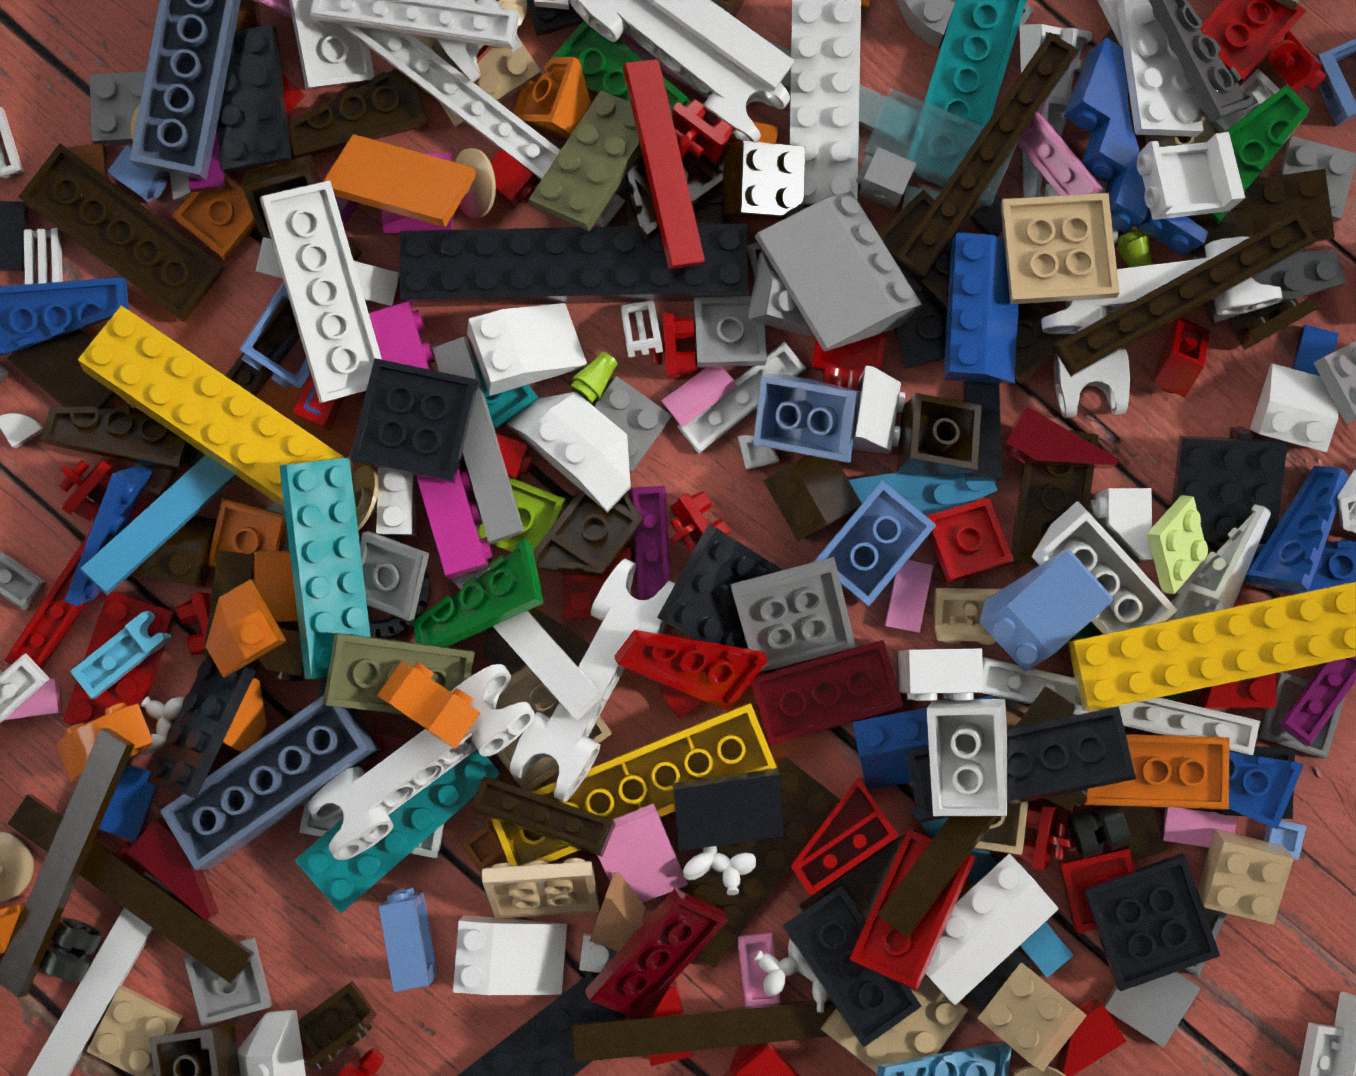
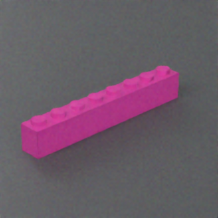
M409 301L369 313L382 360L432 370L430 363L435 362V357L430 343H424L420 331L426 330L420 310L414 311ZM459 463L455 484L416 476L445 576L452 580L490 568L488 558L493 557L488 538H481L478 525L483 524L478 504L472 505L468 493L474 490L468 471L462 473Z

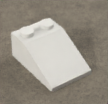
M565 303L501 309L470 318L468 321L467 334L489 396L579 370L588 365Z
M865 366L859 377L857 391H860L852 449L888 455L891 452L892 446L897 447L899 443L900 426H895L897 412H903L905 393L900 392L901 382L873 366Z
M1005 699L933 700L927 708L933 816H1006L1007 725Z
M463 915L458 922L453 993L479 995H562L567 923L506 918L495 919L493 917Z

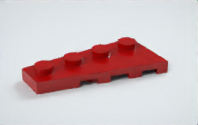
M633 630L614 655L619 666L729 711L768 662V658L763 651Z

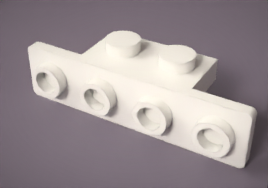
M1347 992L1340 993L1334 1026L1308 1022L1299 1076H1356V995Z

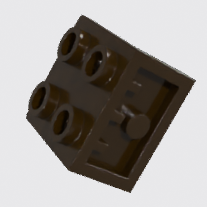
M1296 298L1288 302L1227 321L1243 349L1246 350L1317 309L1310 298L1301 303H1298Z

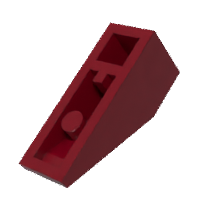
M1029 407L1024 408L1019 413L1001 445L1003 449L1008 451L1006 456L1021 465L1028 462L1029 464L1109 469L1115 466L1119 460Z
M164 817L155 819L127 852L204 921L214 918L219 910L203 870L195 871Z

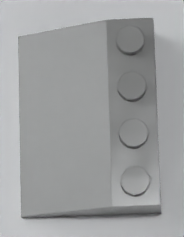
M852 191L825 198L758 232L755 236L785 288L789 290L791 298L824 352L899 328L922 305Z

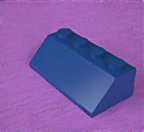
M956 233L950 246L944 380L1014 384L1018 304H1010L1004 239L988 234Z
M992 695V696L981 697V698H976V699H974V700H977V699H993V695ZM927 708L854 721L853 727L867 790L910 783L911 777L906 751L929 746Z

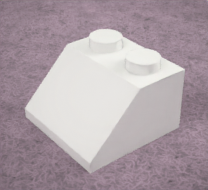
M1271 363L1250 430L1261 435L1327 452L1338 420V408L1321 376Z
M1108 488L1094 494V500H1090L1089 513L1135 563L1152 560V552L1147 533L1152 528L1151 488Z

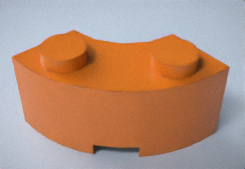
M401 661L377 696L456 749L480 715L479 711L470 706L474 699L458 688H455L452 693L433 681L431 678L434 673L421 663L416 662L414 666H411Z
M125 703L113 705L105 710V716L87 724L73 725L64 730L65 736L56 743L70 783L80 779L101 728H110L135 744L130 757L143 753L150 747L153 740L138 703L128 707Z

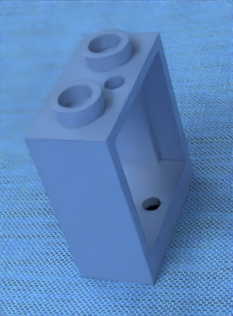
M1356 39L1316 57L1322 64L1320 69L1326 74L1325 79L1317 87L1336 126L1356 118V101L1337 64L1338 61L1356 54Z
M283 281L238 349L245 353L241 360L258 371L262 366H265L274 372L271 379L289 390L294 385L300 389L311 373L307 358L296 374L293 375L252 348L283 299L287 298L289 300Z
M413 887L392 891L393 894L387 895V900L378 907L393 991L398 992L429 986L438 975L424 891L414 893Z

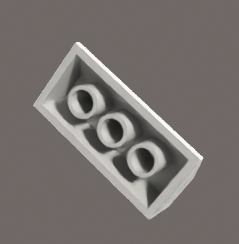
M1078 501L1050 525L1032 555V558L1041 565L1066 548H1069L1113 597V602L1091 621L1103 634L1163 622L1178 611Z
M1009 853L956 902L925 974L956 1005L1059 908Z

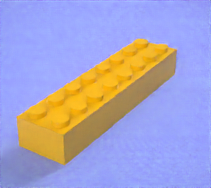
M122 305L78 358L86 374L283 508L284 500L279 465L345 458ZM350 461L351 474H353V463Z
M1356 582L1068 641L1067 644L1082 711L1091 712L1355 657Z
M749 702L592 766L586 778L566 802L554 797L557 781L530 792L611 820L653 803L659 817L674 812L672 783L774 769L777 766L753 707ZM491 818L508 863L513 865V867L528 866V863L533 861H546L549 863L581 850Z

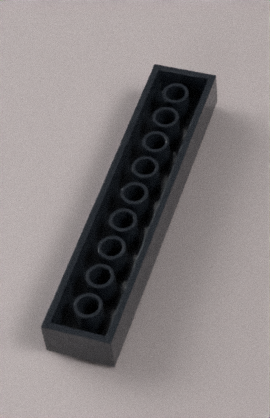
M697 224L705 261L700 265L668 269L660 231L645 241L641 236L639 226L592 227L590 231L580 227L400 231L401 301L403 303L409 301L412 307L628 303L654 300V302L694 301L695 297L748 296L747 224Z

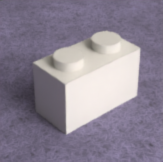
M378 468L376 534L389 537H417L419 484L416 475Z

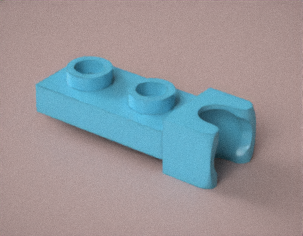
M144 611L125 625L124 629L70 671L91 699H96L171 640V635L168 633H157L153 637L149 636L148 626L155 620V615L152 612Z

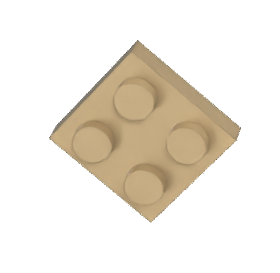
M122 985L117 989L86 1052L134 1076H154L149 1038L177 1032L184 1016Z

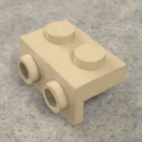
M935 588L933 627L936 639L948 644H959L962 641H977L986 645L995 644L997 641L979 622L985 600L1002 589Z

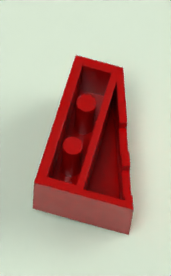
M1235 602L1234 606L1249 604L1253 602ZM1276 673L1202 688L1195 706L1203 708H1276Z
M859 777L791 865V868L810 896L899 836Z

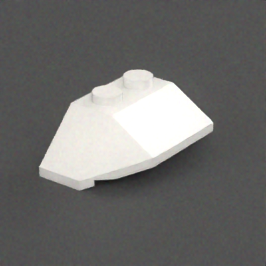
M577 392L539 398L506 424L512 432L606 512L631 488L627 434Z
M297 1010L270 1011L265 1013L237 1050L241 1076H306Z

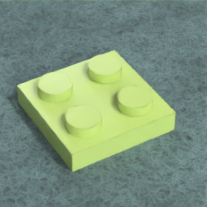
M1181 495L1147 533L1163 593L1175 594L1208 555V545L1204 541L1200 524L1201 517L1197 511L1194 496Z

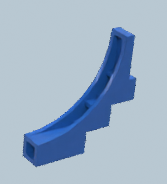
M1106 37L1087 53L1064 117L1074 122L1078 127L1092 133L1081 163L1095 177L1108 183L1105 193L1109 195L1112 227L1125 233L1135 226L1144 234L1152 236L1168 246L1172 251L1185 256L1205 243L1208 232L1187 216L1152 220L1150 208L1145 203L1143 178L1137 170V154L1140 150L1131 124L1123 48Z

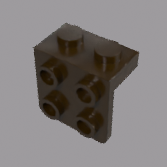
M353 980L298 1020L300 1035L313 1052V1055L304 1063L307 1070L315 1064L319 1069L323 1068L344 1049L342 1044L346 1043L348 1047L353 1046L373 1028L370 1022L377 1014Z

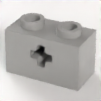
M877 147L873 157L866 155L856 180L861 185L858 196L895 211L916 163Z

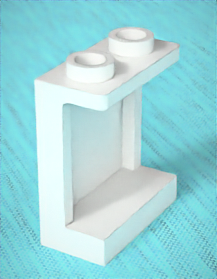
M1229 132L1216 133L1208 142L1159 147L1158 141H1150L1137 154V170L1143 178L1145 203L1150 208L1152 220L1227 212L1245 198Z

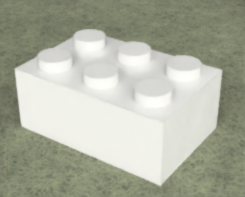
M982 648L897 651L898 690L901 693H907V699L916 701L937 700V693H942V699L974 700L973 692H983Z

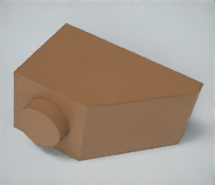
M613 873L589 940L618 952L644 924L641 921L646 909L620 873Z

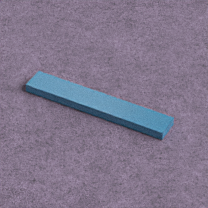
M205 455L80 568L81 572L107 596L237 476Z
M917 809L911 812L932 839L947 820V818L921 823L918 819ZM973 849L970 853L975 860L966 879L972 887L998 864L987 850ZM1047 922L1043 923L1020 945L1046 978L1074 956Z

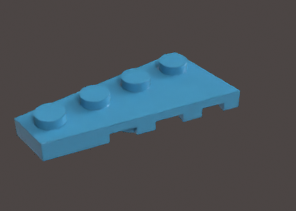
M896 472L849 480L862 503L883 480L925 516L968 504L998 491L994 481H966L965 473L926 477Z
M1002 1041L878 1065L877 1076H1008L1012 1047Z

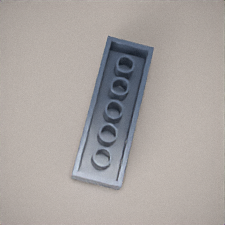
M241 0L159 1L130 155V161L137 167L207 181Z
M323 695L208 776L196 799L181 795L161 809L162 816L195 871L213 869L310 801L323 786L341 772L352 767H358L381 751L357 710L354 708L325 705L323 703Z

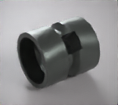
M1098 805L1095 807L1094 813L1082 810L1067 815L1072 840L1077 841L1076 849L1082 859L1101 854L1105 846L1113 850L1131 843L1129 828L1120 806Z
M61 917L51 938L54 944L48 945L39 968L56 978L70 982H81L90 964L87 955L95 953L102 937V932L85 922Z

